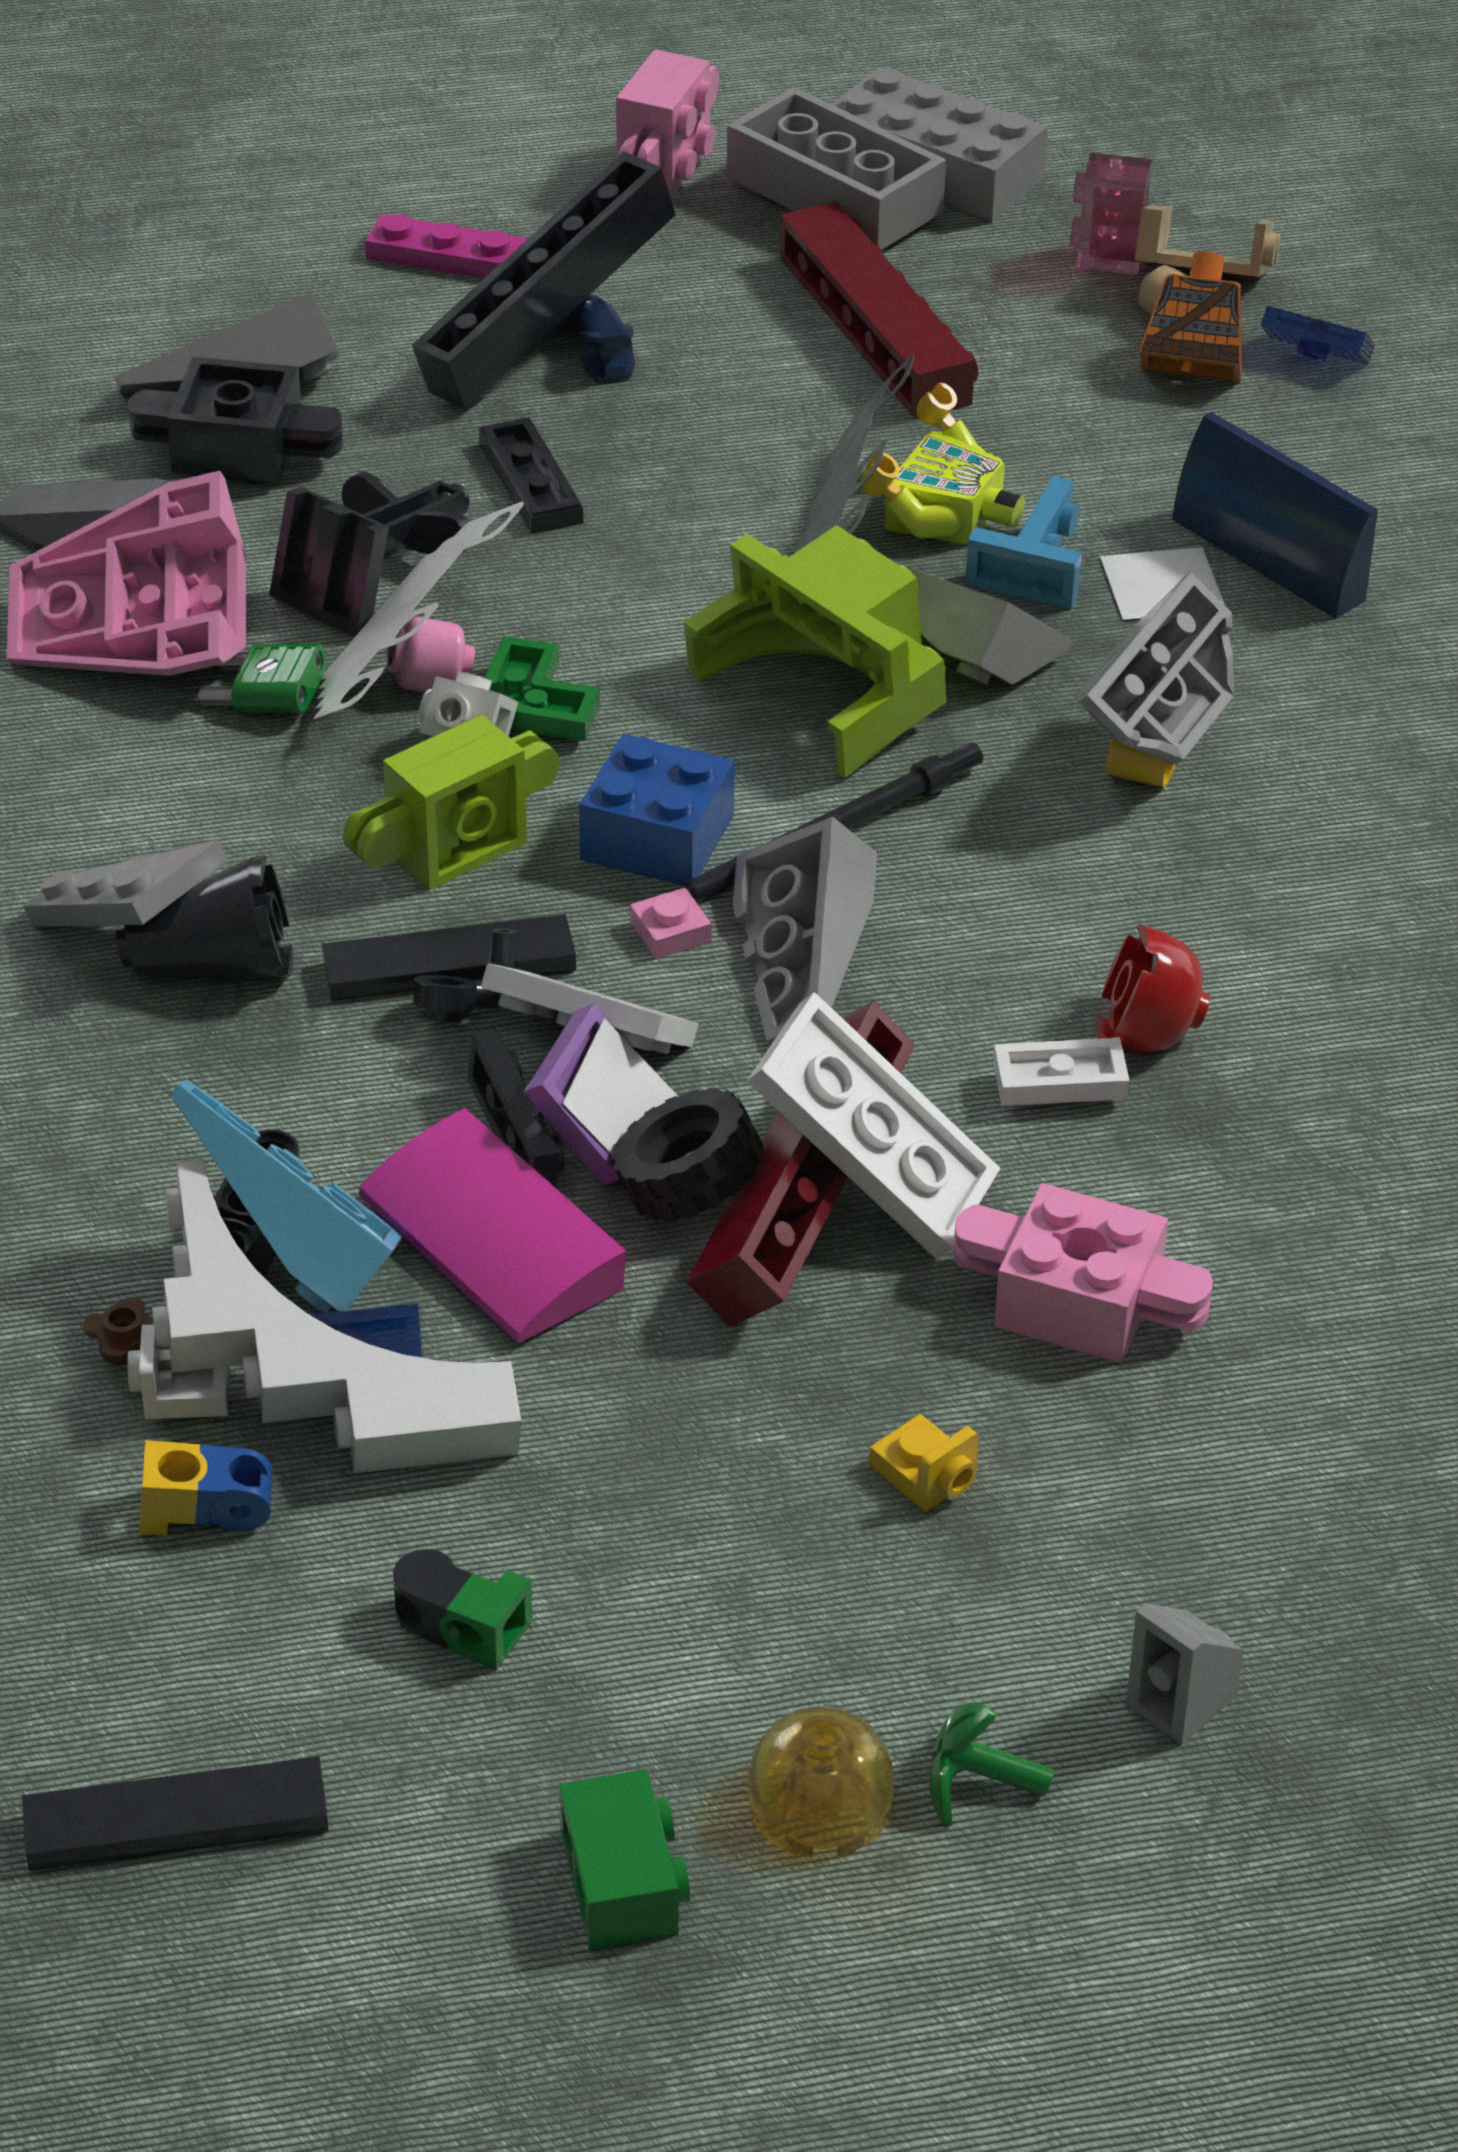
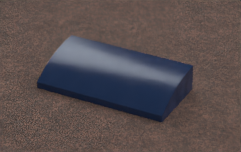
M1213 412L1204 415L1194 435L1182 468L1172 520L1335 619L1366 601L1378 509Z

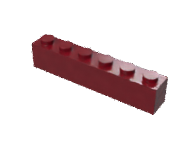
M837 201L781 214L780 259L881 380L885 382L910 355H915L906 381L894 394L915 420L919 419L917 415L918 402L927 392L930 393L938 383L947 384L955 392L957 403L952 410L972 405L973 385L978 379V366L974 355L970 351L965 350L953 336L949 326L945 323L943 324L929 308L927 301L923 297H919L906 282L903 273L900 270H896L885 258L881 248L877 244L872 243L861 230L857 220L851 218ZM906 368L899 371L889 384L888 388L891 391L895 389L902 379Z
M874 1001L842 1017L898 1072H902L915 1044ZM777 1111L762 1139L764 1149L761 1150L763 1159L761 1164L757 1165L755 1175L751 1180H747L741 1186L742 1189L731 1197L686 1281L730 1327L785 1301L848 1178L839 1167L779 1111Z

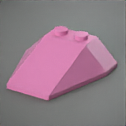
M221 471L167 483L10 565L6 659L11 665L171 676L224 664L246 648V553L225 477Z

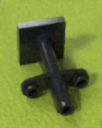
M359 472L348 478L343 485L342 501L344 506L303 487L288 490L269 595L356 636L373 617L383 560L403 548L431 554L444 541L454 537L469 522L466 517L462 516L469 508V496L464 487L456 483L448 485L442 481H437L398 499L385 487L381 479L369 472Z

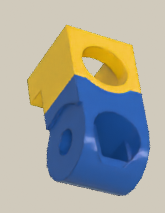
M145 1440L139 1534L167 1536L168 1523L197 1525L215 1523L226 1530L237 1532L251 1531L261 1527L268 1521L271 1514L272 1466L270 1461L259 1452L245 1448Z

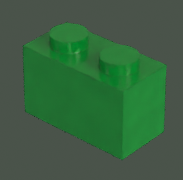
M648 1769L560 1783V1831L589 1950L679 1935V1903L690 1901L689 1878L683 1856L670 1857L667 1843L674 1842L675 1840L672 1811L667 1797L655 1798Z

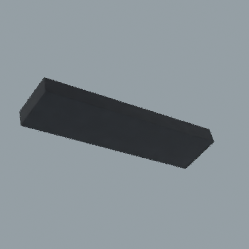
M566 914L322 943L323 963L331 1000L414 991L415 978L423 975H447L471 980H483L487 963H490L493 929L517 931L514 969L537 975L576 971V952Z
M320 1756L22 1795L25 1847L29 1871L329 1831Z

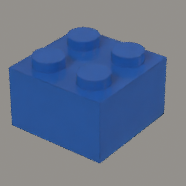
M623 733L579 804L580 860L684 886L686 881L701 874L734 817L735 760L711 755L704 751H694L653 741L646 737H636Z

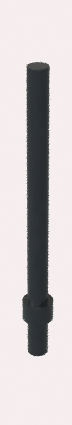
M971 742L942 757L931 755L911 765L910 773L770 841L830 817H834L849 829L918 794L928 797L948 787L951 778L983 763V753L976 743ZM737 857L684 883V888L688 890L696 903L734 885Z

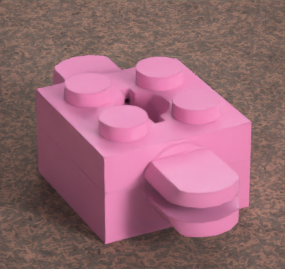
M654 49L616 97L617 157L624 151L661 167L670 197L675 195L685 180L692 178L697 164L704 155L708 156L712 151L715 141V128L710 125V110L716 100L719 86L717 67L710 66V61Z
M1041 1183L1025 1218L978 1204L963 1210L956 1218L953 1247L956 1265L998 1278L994 1327L1122 1364L1142 1319L1182 1331L1192 1332L1201 1327L1209 1317L1213 1284L1211 1274L1205 1268L1164 1257L1168 1218Z

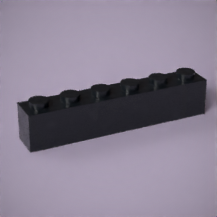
M623 151L411 346L428 391L466 410L676 216L662 168Z

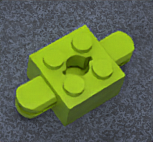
M484 715L476 716L384 759L385 798L348 817L343 829L342 838L344 844L371 869H376L396 860L430 891L527 844L526 796L553 783L559 770V756L547 743H544L530 730L510 738Z

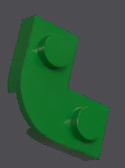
M503 636L488 668L486 679L492 681L490 691L500 693L518 702L511 727L525 732L530 730L533 733L549 735L559 739L586 741L600 707V687L552 680L559 663L558 644Z

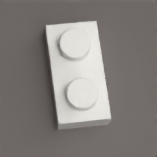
M1120 1038L994 1044L993 1065L1001 1106L1128 1099L1130 1080Z

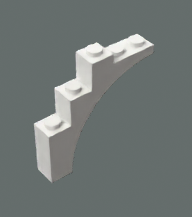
M204 1159L176 1161L177 1188L165 1189L166 1211L169 1229L182 1228L184 1245L172 1246L175 1278L164 1279L165 1306L152 1307L156 1348L169 1347L172 1373L243 1365L246 1398L259 1397L263 1423L334 1415L338 1449L350 1448L354 1474L518 1455L521 1415L511 1361L467 1363L437 1361L403 1355L364 1343L336 1331L310 1316L280 1294L253 1267L237 1246L216 1206L209 1187Z

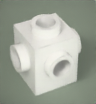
M458 671L455 681L435 676L432 689H428L421 700L419 720L422 725L419 733L428 737H434L482 714L509 736L518 702L500 693L490 691L492 681L473 674Z

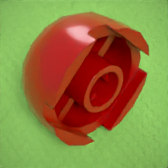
M1139 924L1136 928L1141 938L1128 934L1113 960L1101 997L1111 1000L1110 1020L1097 1015L1096 1030L1097 1039L1120 1038L1124 1051L1149 1054L1162 1052L1179 1042L1187 1033L1189 1027L1198 1029L1207 1014L1210 995L1202 991L1203 971L1198 957L1188 946L1163 931Z

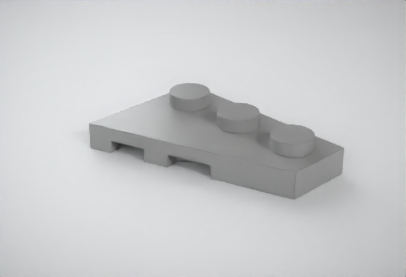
M214 840L76 873L73 870H65L43 881L40 885L42 892L23 905V908L33 927L143 925L228 862V859L219 841Z

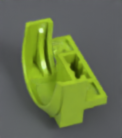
M838 525L790 557L785 554L782 556L776 549L765 546L746 533L730 544L734 588L683 622L688 667L692 674L700 681L745 660L775 653L821 655L842 661L869 676L875 682L873 687L856 702L827 721L828 730L834 733L837 768L834 769V774L838 777H848L898 736L947 702L944 659L934 649L927 646L924 647L921 642L922 629L920 626L919 585L917 577L907 567L891 561L873 549L867 541L856 538Z

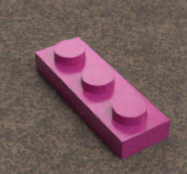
M381 214L365 240L367 259L485 278L521 246L527 238L511 236L498 230L481 231L459 227L449 222L432 223L414 220L400 214L390 216Z

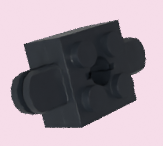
M192 357L178 393L143 389L133 394L128 400L130 433L132 437L138 441L169 443L172 473L199 476L221 471L225 478L243 479L252 483H278L289 455L329 459L337 455L343 448L341 413L334 407L301 404L299 367Z

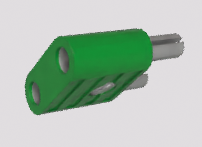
M254 644L250 651H240L224 664L217 665L221 672L239 671L233 686H202L199 690L200 704L202 706H233L237 713H304L325 673L326 654L322 644Z

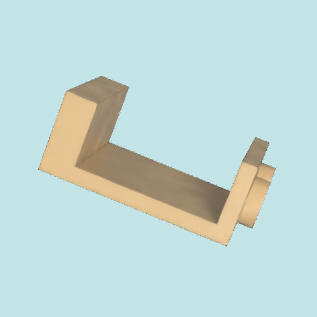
M1151 205L1142 208L1135 253L1136 261L1191 268L1195 252L1167 249L1172 207ZM1262 220L1255 224L1250 260L1223 256L1224 265L1222 272L1259 277L1267 272V266L1272 267L1273 264L1276 265L1280 250L1281 234L1273 233L1274 221Z

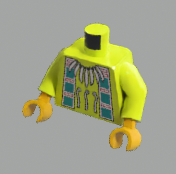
M938 383L930 393L927 392L921 398L917 405L919 419L930 426L938 425L942 431L930 430L900 468L896 460L884 452L878 468L861 488L870 496L878 497L883 494L886 497L884 501L886 505L885 529L911 534L920 539L933 538L966 545L974 528L984 529L989 521L1015 528L1022 517L1025 498L1024 496L1003 490L1005 464L1001 458L983 450L974 440L962 420L959 419L955 422L950 415V411L957 403V397L953 389L945 383ZM878 453L866 465L867 469L862 474L861 480L864 479L874 466Z

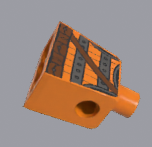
M1208 251L1196 252L1193 254L1190 276L1166 275L1141 343L1140 359L1142 370L1241 382V290L1239 283L1221 280L1224 265L1223 256Z

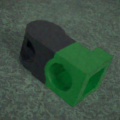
M432 1549L415 1550L405 1554L397 1561L393 1569L395 1614L400 1625L408 1631L424 1637L429 1642L492 1669L498 1670L533 1622L531 1579L506 1570L498 1582L495 1583L455 1567L447 1555Z

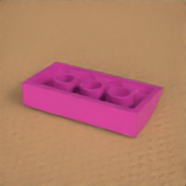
M466 1108L442 1119L407 1142L385 1160L359 1186V1197L399 1232L517 1343L624 1290L626 1250Z

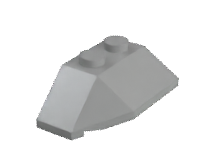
M1190 571L1124 636L1073 698L1118 742L1177 765L1188 755L1234 697L1233 652L1228 634L1232 630V612Z

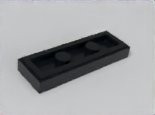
M530 418L512 420L479 428V444L513 503L524 502L519 513L531 534L583 523V506Z

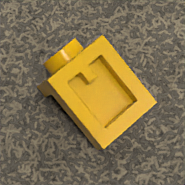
M919 1414L870 1446L869 1466L924 1512H927L946 1498L957 1497L972 1484L973 1480L976 1479L979 1435L969 1426H966L949 1437L922 1414Z

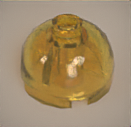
M814 1706L798 1709L773 1723L755 1745L747 1779L750 1814L754 1825L772 1844L800 1856L813 1857V1848L830 1849L838 1847L837 1856L851 1854L876 1840L891 1819L895 1787L893 1764L885 1742L863 1718L841 1708Z

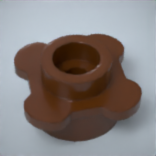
M125 1298L119 1301V1303L108 1307L103 1314L94 1313L89 1315L85 1319L83 1326L84 1333L88 1337L98 1340L99 1352L105 1360L117 1365H128V1352L140 1350L142 1325H153V1320L145 1313L143 1301L136 1298Z

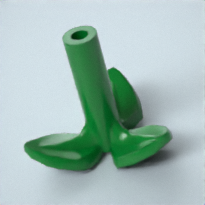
M970 1702L952 1710L941 1726L939 1735L936 1738L932 1755L934 1760L929 1774V1791L934 1812L940 1822L945 1825L953 1826L950 1797L951 1781L956 1774L964 1770L1043 1797L1047 1794L1052 1782L1053 1768L973 1741L997 1716L993 1710L980 1703Z

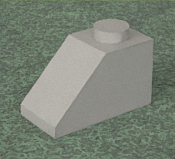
M1145 1603L1136 1611L1126 1706L1177 1743L1183 1745L1237 1697L1243 1649L1237 1646L1225 1632L1218 1628L1210 1627L1187 1610Z

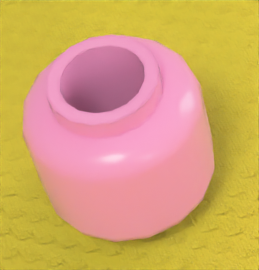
M416 616L399 630L396 638L409 633L421 622L423 617ZM428 618L412 637L388 648L387 672L395 674L397 684L401 688L425 693L428 689H432L435 676L455 681L458 671L472 674L475 648L471 645H465V635L460 625Z

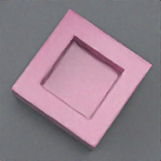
M686 888L630 904V923L655 959L711 942L712 924Z

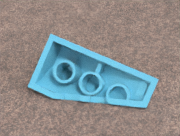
M188 1079L183 1080L170 1094L288 1272L300 1281L295 1287L296 1291L306 1301L325 1313L331 1307H334L341 1314H344L393 1252L402 1235L336 1184L332 1183L329 1187L323 1186L321 1190L310 1183L313 1175L304 1167L302 1160L285 1148L282 1150L273 1144L265 1150L256 1143L260 1134L250 1123Z

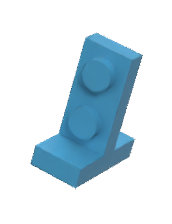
M1052 476L1018 537L975 527L968 538L965 585L1072 610L1079 596L1082 552L1063 548L1062 540L1064 536L1072 537L1078 522L1079 505L1072 503L1074 481Z

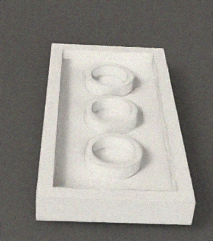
M815 992L799 1003L747 1080L753 1088L936 1260L954 1247L956 1218L963 1210L972 1205H979L1000 1170V1167Z

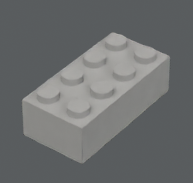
M879 66L831 104L946 159L944 206L993 223L1045 178L1048 126L1031 121L1022 114L1009 113L986 105L980 99L967 98L944 90L938 84L924 83L902 75L898 70Z
M792 87L727 125V178L747 187L752 192L759 193L785 206L790 211L837 201L851 218L857 220L861 230L881 250L944 212L946 159L796 87Z

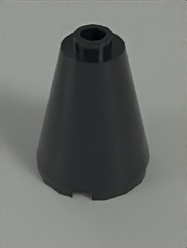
M265 855L252 857L210 876L195 885L145 924L124 925L123 929L116 930L117 950L123 966L132 965L138 976L259 979L290 977L293 972L292 945L280 947V940L284 938L283 927H288L289 921L276 872L272 864L266 865L267 857Z

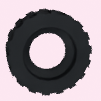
M709 1088L704 1091L697 1089L688 1091L687 1094L669 1098L665 1100V1103L646 1111L645 1115L638 1121H634L627 1128L628 1131L624 1136L618 1139L615 1144L617 1149L615 1152H612L611 1159L614 1163L613 1168L636 1210L642 1216L646 1214L649 1219L655 1221L658 1219L676 1221L678 1218L686 1216L690 1218L699 1215L700 1212L708 1208L712 1209L722 1204V1201L730 1195L733 1196L741 1190V1186L755 1175L757 1165L761 1164L763 1159L761 1150L764 1149V1145L739 1097L736 1098L731 1091L726 1090L723 1092L718 1088Z

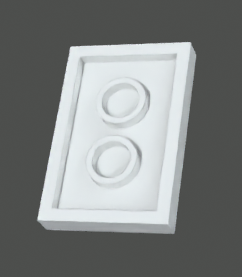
M487 963L481 988L501 993L498 1002L499 1006L550 1019H555L556 1012L559 1011L555 1023L564 1026L567 1025L576 1010L594 1003L630 1046L648 1051L654 1050L669 1054L672 1044L692 1047L699 1025L697 1022L531 972Z

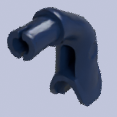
M590 294L554 329L569 330L579 338L580 356L583 365L593 379L600 383L627 380L631 378L635 366L631 337L634 335L633 326L631 324H623L610 304L601 297Z

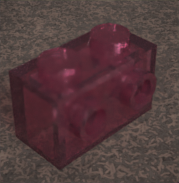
M1091 152L1086 172L1077 171L1073 203H1081L1082 211L1081 216L1073 217L1070 235V247L1079 248L1077 268L1138 275L1141 261L1135 260L1141 211L1143 207L1148 206L1152 159Z

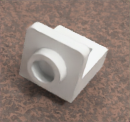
M142 1325L140 1350L128 1352V1384L130 1392H142L145 1419L228 1416L230 1367L224 1366L213 1369L172 1373L170 1350H159V1348H156L154 1325Z

